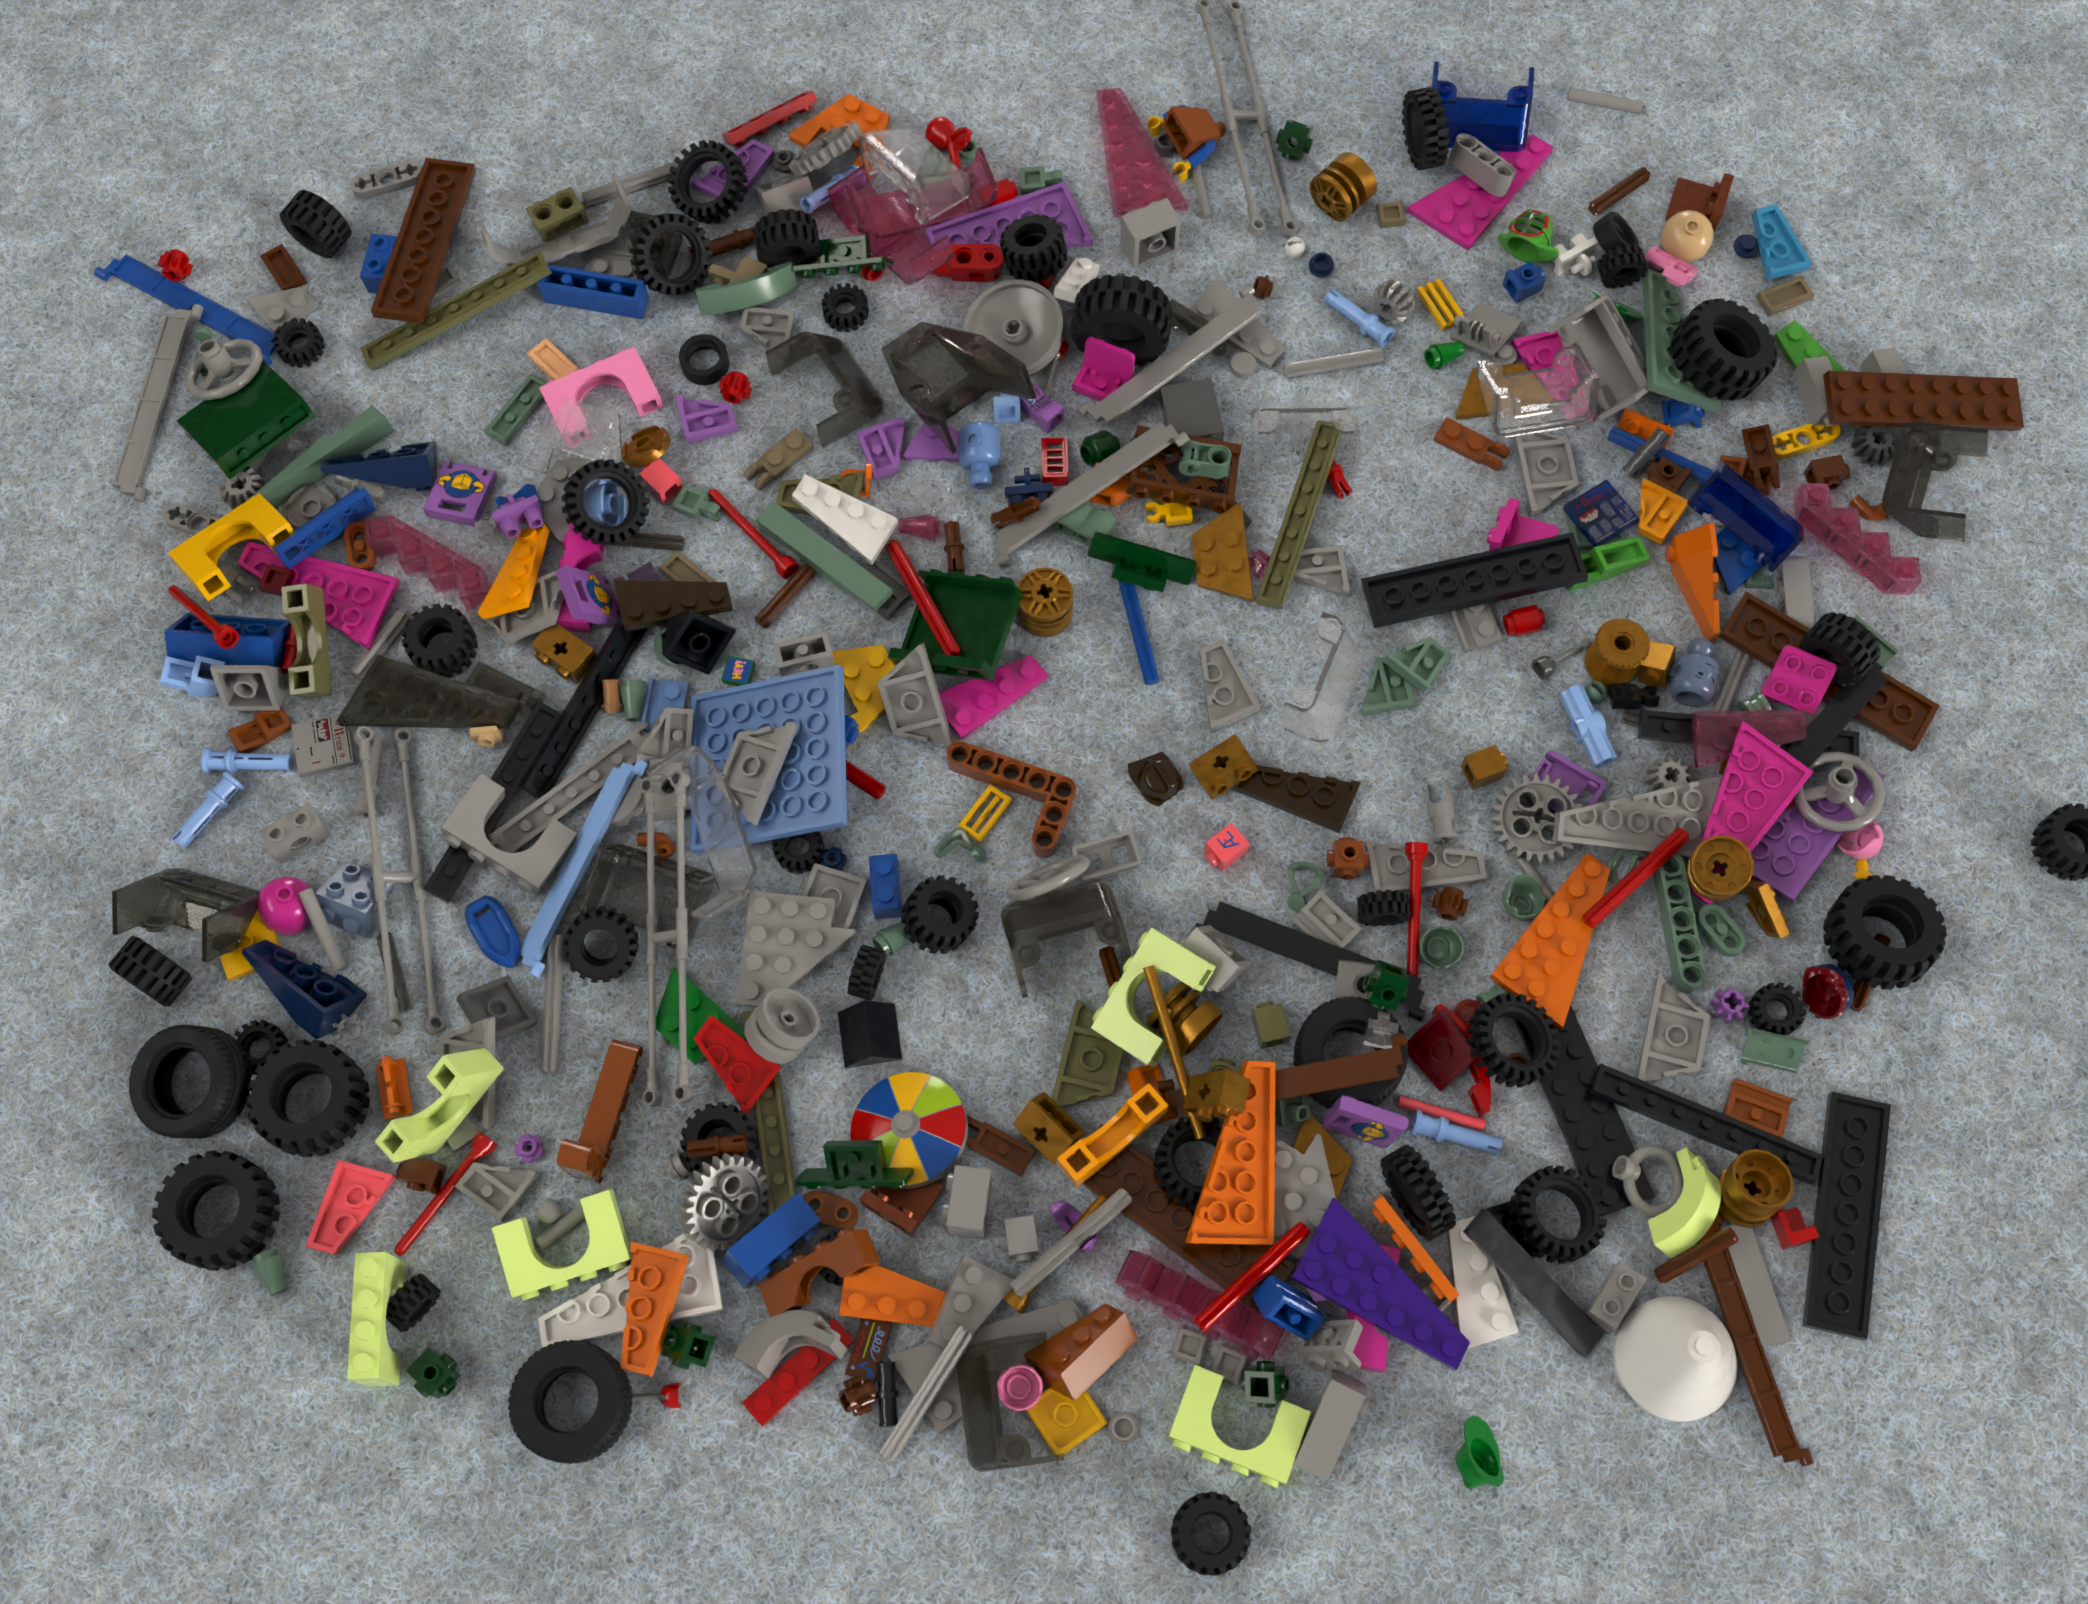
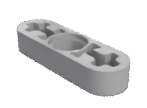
M416 161L398 163L356 175L351 180L350 187L357 198L368 199L416 185L422 168ZM414 170V175L409 176V171ZM385 177L394 178L389 184L381 183ZM362 184H365V189H360Z
M172 503L163 511V519L171 528L192 536L201 531L194 530L196 522L206 520L207 524L203 528L205 529L220 519L181 503ZM179 513H181V515H182L184 518H186L187 520H186V522H185L183 519H181V518H179V517H175V518L173 519V518H172V515H173V514L178 515Z

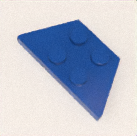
M1746 510L1740 514L1736 521L1727 525L1716 535L1718 557H1713L1715 560L1714 566L1718 575H1721L1725 585V593L1728 596L1732 594L1750 576L1754 575L1796 539L1801 531Z

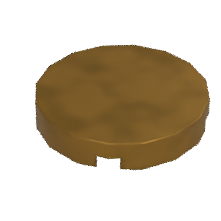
M658 426L643 428L630 437L632 441L629 444H623L620 454L625 464L629 467L638 468L648 465L661 457L669 448L671 443L670 435L663 427L661 429Z

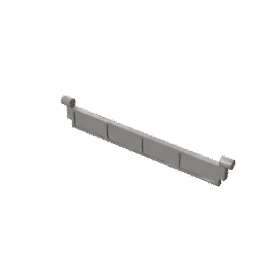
M1249 284L1240 290L1239 296L1242 298L1099 403L1093 407L1089 402L1076 409L1080 417L1083 418L1088 414L1097 423L1104 420L1110 425L1260 316L1261 311L1257 308L1260 306V302L1252 295L1255 293L1254 288Z
M193 304L192 310L176 309L175 314H165L112 483V486L120 487V493L134 495L133 500L136 502L144 503L147 489L140 487L191 320H200L204 309L199 304Z
M1159 422L1041 502L1039 511L1023 517L1021 522H1012L997 532L996 536L999 541L994 543V546L1000 556L995 559L1002 568L1012 561L1009 553L1174 441L1180 447L1188 442L1190 438L1185 431L1178 434L1172 424L1165 427L1162 422Z

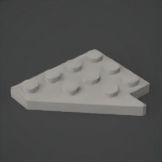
M750 891L736 1005L758 1007L765 995L775 988L790 989L856 936L857 931L855 929L833 927L835 899Z
M1318 1133L1304 1155L1280 1139L1275 1143L1274 1243L1278 1242L1298 1222L1304 1223L1310 1230V1235L1290 1253L1296 1258L1301 1259L1333 1197L1336 1199L1322 1137Z

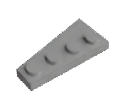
M1365 840L1364 846L1365 850H1368V866L1374 893L1376 890H1381V892L1386 890L1409 892L1410 861L1407 860L1408 856L1405 855V846H1401L1400 843L1381 844L1375 843L1376 841ZM1428 846V856H1425V861H1422L1421 890L1486 882L1487 874L1482 852L1449 848L1444 850L1430 849V846Z

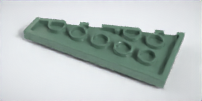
M1648 269V272H1645L1646 275L1642 277L1647 390L1690 405L1694 404L1696 407L1701 406L1702 409L1717 413L1722 408L1720 401L1705 395V392L1702 390L1698 391L1695 389L1690 381H1686L1683 378L1682 371H1678L1675 366L1676 360L1672 358L1671 338L1675 329L1686 318V315L1680 313L1677 305L1680 300L1674 285L1667 282V277L1662 275V273Z

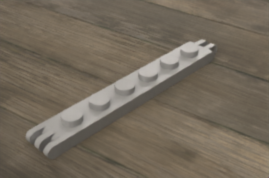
M647 721L637 726L488 836L490 843L501 851L508 853L517 852L543 833L553 818L559 821L600 791L613 767L620 768L622 763L635 765V755L649 734L648 732L643 736L641 733L650 726Z

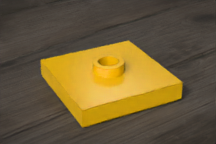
M258 911L212 928L223 968L229 981L256 972L242 954L243 948L263 940L281 947L277 932L271 931L260 921Z

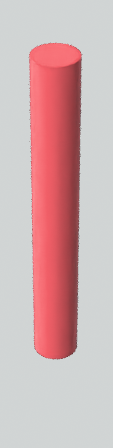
M1399 1096L1397 1107L1413 1112L1419 1109L1422 1110V1114L1436 1118L1443 1116L1449 1122L1481 1131L1485 1128V1119Z

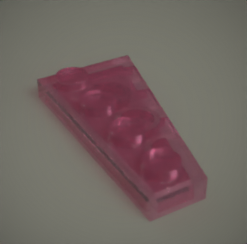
M1805 710L1694 712L1691 714L1694 769L1728 760L1742 721L1777 746L1807 738Z

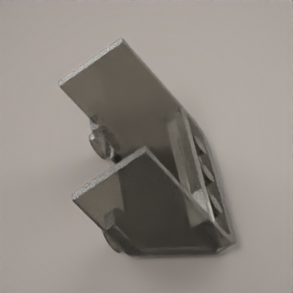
M801 332L769 349L765 354L770 374L773 377L817 353L842 387L833 396V405L837 413L816 424L820 445L822 448H825L880 417L884 412V401L839 338L812 332Z
M1911 422L1905 425L1899 436L1882 497V507L1885 513L1917 536L1965 542L1966 514L1921 508L1932 470H1950L1956 465L1959 455L1987 458L1988 429L1923 422Z
M165 869L112 891L113 934L119 935L139 926L146 928L148 932H161L164 928L175 925L202 933V961L207 963L224 954L233 952L234 949L240 946L258 909L259 892L185 869Z
M1095 880L1041 894L1030 899L1014 901L1006 904L1001 910L1000 919L1016 984L1022 998L1028 997L1022 969L1031 967L1039 961L1041 957L1039 941L1095 927L1096 935L1102 943L1106 945L1118 944L1124 963L1132 956L1126 929L1113 891L1104 881Z
M1047 1331L970 1344L956 1366L967 1455L970 1465L975 1470L988 1472L1064 1460L1063 1454L1032 1458L1030 1444L1025 1437L1018 1434L1003 1436L995 1371L1011 1368L1018 1357L1017 1345L1046 1341Z

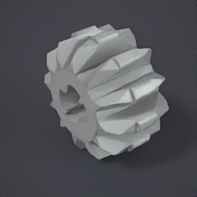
M1389 279L1379 284L1370 299L1371 303L1374 304L1372 310L1377 311L1378 317H1383L1386 323L1391 321L1396 325L1411 315L1416 304L1412 299L1414 294L1407 290L1408 286H1402L1400 280L1395 282Z
M245 468L231 479L227 476H222L224 483L218 486L221 491V499L234 510L265 485V480L252 468L249 470Z
M1670 755L1666 756L1664 760L1661 758L1655 759L1653 765H1649L1646 769L1647 776L1644 778V783L1650 785L1647 791L1692 782L1694 776L1687 774L1690 771V766L1683 767L1680 765L1682 758L1673 762Z

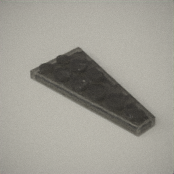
M377 655L336 721L340 726L475 728L497 726L498 729H509L522 706L517 700Z

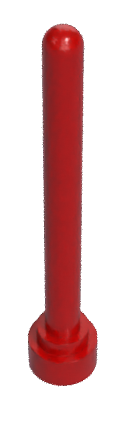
M712 488L708 491V496L774 562L775 571L783 579L789 578L798 570L799 564L791 556L781 555L716 489Z
M175 585L169 587V594L213 632V640L221 648L230 649L238 643L239 634L234 628L227 624H219L179 587Z
M1407 842L1405 843V855L1408 856L1407 860L1410 861L1409 905L1411 918L1408 920L1407 973L1418 977L1422 861H1425V856H1428V843Z
M480 1131L472 1139L474 1143L470 1147L472 1148L470 1153L395 1246L394 1252L396 1255L402 1256L406 1253L455 1191V1185L472 1163H477L481 1157H485L488 1153L491 1155L498 1146L494 1141Z

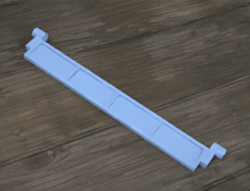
M637 759L635 765L622 763L620 768H612L520 948L519 956L523 957L521 964L531 968L529 971L530 975L539 978L546 965L541 963L540 960L634 775L642 776L647 766L645 761Z

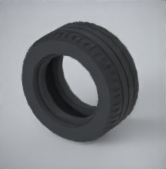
M175 1025L163 1029L144 1044L132 1064L129 1076V1095L133 1109L147 1128L161 1136L198 1139L219 1134L236 1121L246 1105V1097L250 1094V1090L247 1087L249 1081L252 1080L249 1059L240 1043L222 1030L195 1025ZM197 1051L203 1056L209 1066L211 1077L209 1091L197 1108L192 1112L186 1113L178 1107L173 1099L171 1082L173 1072L179 1061L188 1053Z

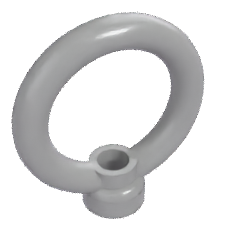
M1647 1145L1638 1148L1629 1157L1625 1155L1619 1156L1614 1162L1613 1176L1623 1181L1628 1200L1640 1213L1649 1217H1656L1669 1210L1679 1199L1683 1190V1175L1679 1162L1668 1150L1655 1145ZM1648 1157H1655L1663 1161L1672 1176L1671 1194L1661 1205H1651L1645 1202L1636 1189L1635 1181L1641 1173L1639 1164Z

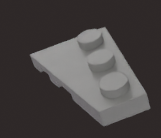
M1225 639L1201 648L1199 656L1210 732L1259 712L1260 705Z

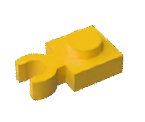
M1156 502L1145 504L1146 512L1154 511L1156 513L1155 515L1147 516V524H1157L1160 520H1165L1166 526L1186 525L1193 522L1192 509L1184 504L1163 503V505H1159Z

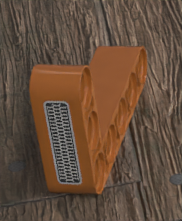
M956 741L950 744L947 748V760L949 768L953 772L1044 803L1032 833V849L1041 858L1051 857L1057 850L1076 800L1075 782L1069 777L966 742ZM958 754L966 756L963 761L953 759ZM983 763H989L992 765V767L988 770H982L979 768V766ZM1015 772L1018 776L1014 779H1008L1005 777V774ZM1038 780L1042 781L1044 785L1040 788H1034L1031 786V783ZM1065 789L1070 792V795L1061 797L1057 792ZM1050 814H1058L1061 819L1053 822L1048 820L1047 817ZM1046 838L1052 843L1044 847L1040 846L1037 842L1040 839Z
M615 1039L610 1043L579 1140L577 1142L564 1139L558 1151L557 1165L570 1177L598 1184L602 1182L603 1177H601L603 1168H607L612 1152L610 1148L611 1142L616 1139L621 1124L619 1117L621 1112L625 1111L630 1096L628 1089L630 1084L634 1083L639 1067L636 1064L639 1056L642 1057L643 1046Z

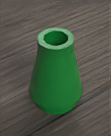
M1460 341L1432 344L1424 352L1425 362L1429 368L1439 370L1456 358L1463 356L1465 352L1464 346Z

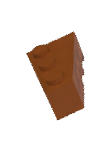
M1105 1303L1025 1353L1024 1357L1028 1365L1033 1366L1041 1376L1044 1385L1075 1401L1138 1338L1125 1312Z

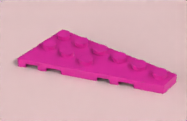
M249 541L237 562L240 569L261 581L267 565L285 568L268 546ZM310 556L290 568L296 574L292 585L307 583L323 588L326 623L369 650L400 585L398 578Z

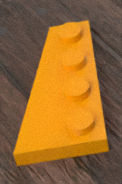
M545 524L536 529L527 527L520 532L477 612L483 620L530 606L550 533Z

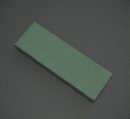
M530 374L484 430L485 434L507 446L544 401L539 387L546 385L547 382Z

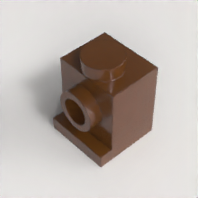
M1842 455L1811 460L1803 472L1812 495L1817 494L1821 488H1825V490L1836 489L1843 480L1850 478L1849 466L1845 464Z
M1663 456L1659 462L1654 460L1645 474L1649 476L1647 480L1677 494L1692 470L1688 467L1685 470Z
M421 1158L404 1160L397 1167L396 1179L406 1182V1188L421 1192L425 1190L436 1195L441 1189L447 1166L440 1162Z

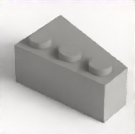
M1331 1370L1329 1374V1381L1323 1394L1320 1395L1317 1408L1311 1421H1309L1293 1464L1327 1482L1331 1473L1334 1475L1338 1474L1344 1460L1339 1455L1344 1445L1350 1447L1356 1433V1429L1352 1428L1356 1417L1363 1418L1369 1401L1365 1399L1366 1384L1338 1370Z

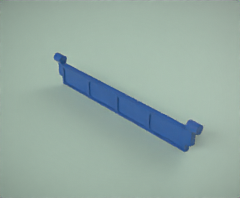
M125 255L120 261L114 258L105 269L101 267L95 269L94 275L107 281L113 275L174 309L192 310L193 304L201 305L204 309L200 320H197L198 322L232 340L240 338L253 341L261 348L263 361L269 366L272 364L273 361L269 357L276 350L273 345V341H275L274 333L179 282L166 279L162 273L128 255Z

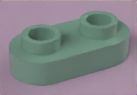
M1707 904L1699 910L1696 915V924L1720 954L1733 957L1745 948L1746 937L1721 906ZM1706 917H1712L1715 924H1709L1706 921ZM1730 939L1733 942V947H1728L1724 940Z

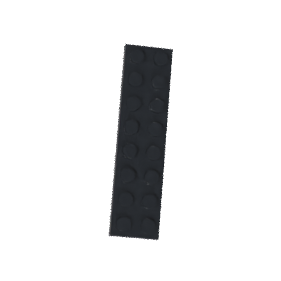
M1572 532L1362 578L1361 586L1373 628L1584 583L1588 581V574Z
M1570 1004L1564 1028L1561 1031L1558 1030L1559 1034L1552 1038L1553 1040H1560L1561 1045L1556 1049V1051L1560 1052L1559 1058L1555 1060L1557 1064L1547 1075L1539 1080L1579 1174L1587 1178L1584 1182L1585 1187L1590 1184L1596 1187L1591 1192V1195L1593 1197L1601 1195L1603 1201L1598 1203L1597 1207H1605V1215L1633 1206L1626 1196L1623 1181L1613 1176L1612 1169L1614 1162L1619 1156L1625 1155L1629 1157L1635 1149L1615 1104L1589 1093L1598 1065ZM1513 1018L1530 1060H1532L1534 1054L1533 1039L1526 1027ZM1552 1024L1549 1025V1028H1550V1029H1555V1028H1556V1027H1554ZM1640 1163L1641 1173L1635 1181V1185L1641 1198L1647 1201L1653 1199L1655 1195Z
M1836 1092L1828 1094L1821 1153L1824 1157L1819 1172L1813 1225L1816 1227L1819 1238L1811 1243L1803 1327L1859 1340H1866L1868 1338L1891 1110L1890 1104Z

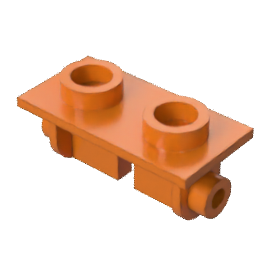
M1633 408L1631 410L1625 409L1617 426L1645 440H1648L1657 427H1660L1670 436H1672L1675 430L1670 428V424L1664 425L1654 419H1649L1647 416L1635 412ZM1669 440L1664 444L1663 448H1666Z
M392 1056L382 1057L380 1059L381 1063L375 1064L384 1120L413 1114L405 1058L393 1060Z

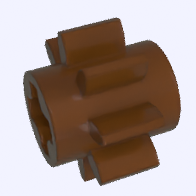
M1445 886L1442 892L1436 891L1431 907L1437 909L1436 915L1448 921H1456L1458 915L1463 917L1466 913L1469 900L1463 899L1464 892L1461 889Z
M863 1376L844 1381L845 1389L839 1392V1400L844 1411L847 1413L853 1412L854 1417L873 1411L871 1404L877 1401V1391L874 1384L870 1380L864 1381Z

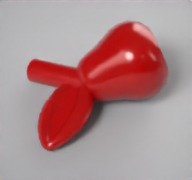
M946 117L934 118L925 129L927 143L935 149L949 151L952 170L961 169L959 150L964 149L968 145L972 131L967 127H960L956 130L953 122Z

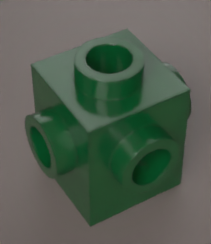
M1290 119L1287 120L1284 129L1280 128L1275 141L1276 144H1279L1277 151L1283 152L1282 157L1296 161L1297 157L1302 158L1305 153L1309 154L1313 139L1310 138L1313 127ZM1292 137L1297 140L1296 145L1292 143Z
M1377 960L1372 973H1368L1363 982V989L1369 1003L1381 1010L1389 1008L1396 1011L1399 1002H1403L1407 996L1409 977L1404 968Z
M685 1322L684 1327L671 1325L669 1333L664 1340L662 1355L673 1359L671 1365L689 1370L690 1365L706 1368L715 1337L702 1333V1327Z
M429 1347L406 1370L416 1381L413 1385L414 1388L425 1398L429 1395L438 1399L441 1396L446 1397L456 1388L458 1384L456 1381L461 1376L455 1370L458 1364L447 1353L441 1356L436 1350Z
M1257 1361L1255 1366L1244 1370L1243 1390L1245 1392V1402L1257 1403L1258 1407L1269 1408L1275 1407L1277 1402L1285 1399L1289 1392V1378L1285 1375V1367L1275 1366L1274 1361Z

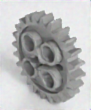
M856 121L847 122L838 128L834 127L819 136V140L815 139L799 151V155L794 157V160L790 161L788 166L795 177L805 175L807 172L810 173L812 170H819L831 162V158H836L847 151L863 132Z
M1537 773L1534 774L1532 781H1529L1528 777L1523 775L1521 784L1513 779L1511 782L1512 789L1506 786L1503 787L1502 792L1505 797L1497 795L1495 801L1500 805L1493 806L1492 812L1498 815L1491 818V823L1499 824V826L1495 827L1492 832L1493 834H1502L1497 843L1507 842L1508 846L1505 852L1508 853L1514 849L1516 851V860L1523 854L1525 855L1526 863H1529L1532 857L1536 858L1538 865L1541 864L1543 857H1546L1548 862L1552 863L1554 854L1562 859L1565 855L1563 848L1569 852L1574 848L1571 843L1547 841L1541 834L1544 830H1550L1554 833L1553 822H1555V814L1548 810L1547 805L1557 804L1561 811L1583 806L1582 804L1573 803L1578 795L1567 794L1570 788L1569 785L1562 789L1559 787V778L1552 784L1548 774L1543 781L1539 780ZM1528 797L1533 801L1534 806L1525 808L1520 804L1519 799ZM1513 812H1518V814L1523 816H1514ZM1535 814L1540 815V824L1535 823ZM1521 823L1527 827L1528 832L1526 834H1518L1514 831L1513 825Z
M724 1153L722 1160L713 1156L712 1165L703 1162V1172L700 1173L694 1170L693 1174L696 1180L694 1182H686L687 1186L690 1187L689 1192L681 1193V1196L687 1199L685 1203L679 1205V1208L686 1212L679 1217V1220L686 1223L682 1228L683 1231L689 1234L688 1238L696 1242V1244L714 1252L717 1248L726 1251L728 1244L733 1246L737 1243L738 1238H743L746 1232L754 1229L753 1224L755 1222L761 1223L763 1221L759 1217L760 1212L768 1210L762 1206L763 1202L770 1199L768 1195L763 1193L769 1188V1185L763 1182L767 1177L766 1174L760 1172L761 1167L753 1163L751 1159L745 1156L742 1157L737 1153H734L733 1156ZM711 1187L715 1192L722 1195V1199L739 1213V1217L727 1209L728 1206L710 1191Z

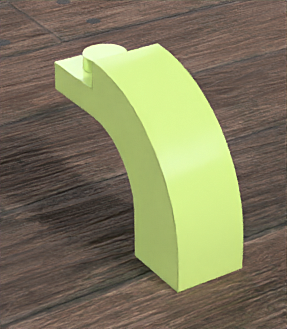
M1687 1147L1676 1152L1684 1181L1679 1199L1669 1210L1648 1220L1654 1245L1669 1258L1688 1250L1706 1234L1716 1218L1721 1201L1719 1179L1708 1170L1703 1158L1699 1155L1695 1156Z

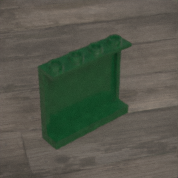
M262 361L257 374L240 390L224 398L204 400L176 421L190 439H193L219 466L223 473L231 479L316 416L305 400L268 364Z
M930 569V571L918 570L917 574L925 581L924 586L959 646L960 654L953 656L943 653L916 604L901 649L891 647L888 658L897 665L919 644L924 643L934 674L993 681L1022 596L1021 590L1014 584L1015 582L1012 579L1003 576L996 579L989 578L983 574L969 576L957 571L950 574L943 573L937 569Z

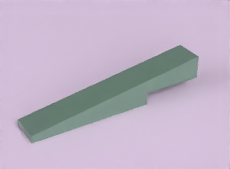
M371 405L334 438L325 433L250 498L260 493L276 509L287 502L290 496L298 489L305 486L310 487L329 475L328 473L321 472L320 469L325 460L360 454L392 433L394 429L385 415Z
M773 501L756 518L761 531L798 555L803 564L810 565L815 572L875 612L893 594V590L776 502Z

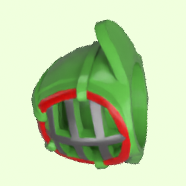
M1527 209V211H1524L1515 220L1510 222L1508 235L1500 233L1497 237L1499 244L1504 250L1525 263L1530 261L1532 263L1551 261L1558 257L1559 254L1557 248L1551 247L1553 224L1551 217L1546 212Z

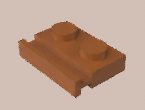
M1737 1078L1733 1079L1723 1114L1782 1138L1792 1098Z

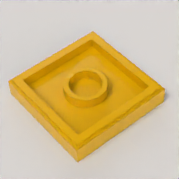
M1048 1388L1042 1392L1041 1398L1034 1406L1025 1410L1056 1459L1108 1424L1087 1390L1073 1401L1059 1392Z

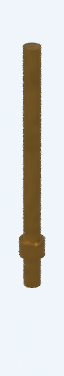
M1152 965L1143 968L1185 1103L1190 1080L1155 966ZM1183 1110L1185 1117H1189L1195 1139L1206 1137L1203 1122L1195 1119L1194 1114Z

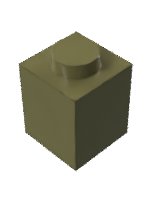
M1264 1002L1257 1005V1009L1253 1010L1251 1017L1260 1049L1288 1043L1291 1034L1282 1003L1274 1005L1273 1002Z

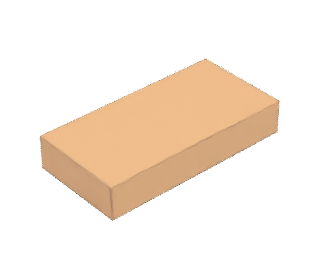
M547 338L527 352V356L552 380H558L575 370H580Z

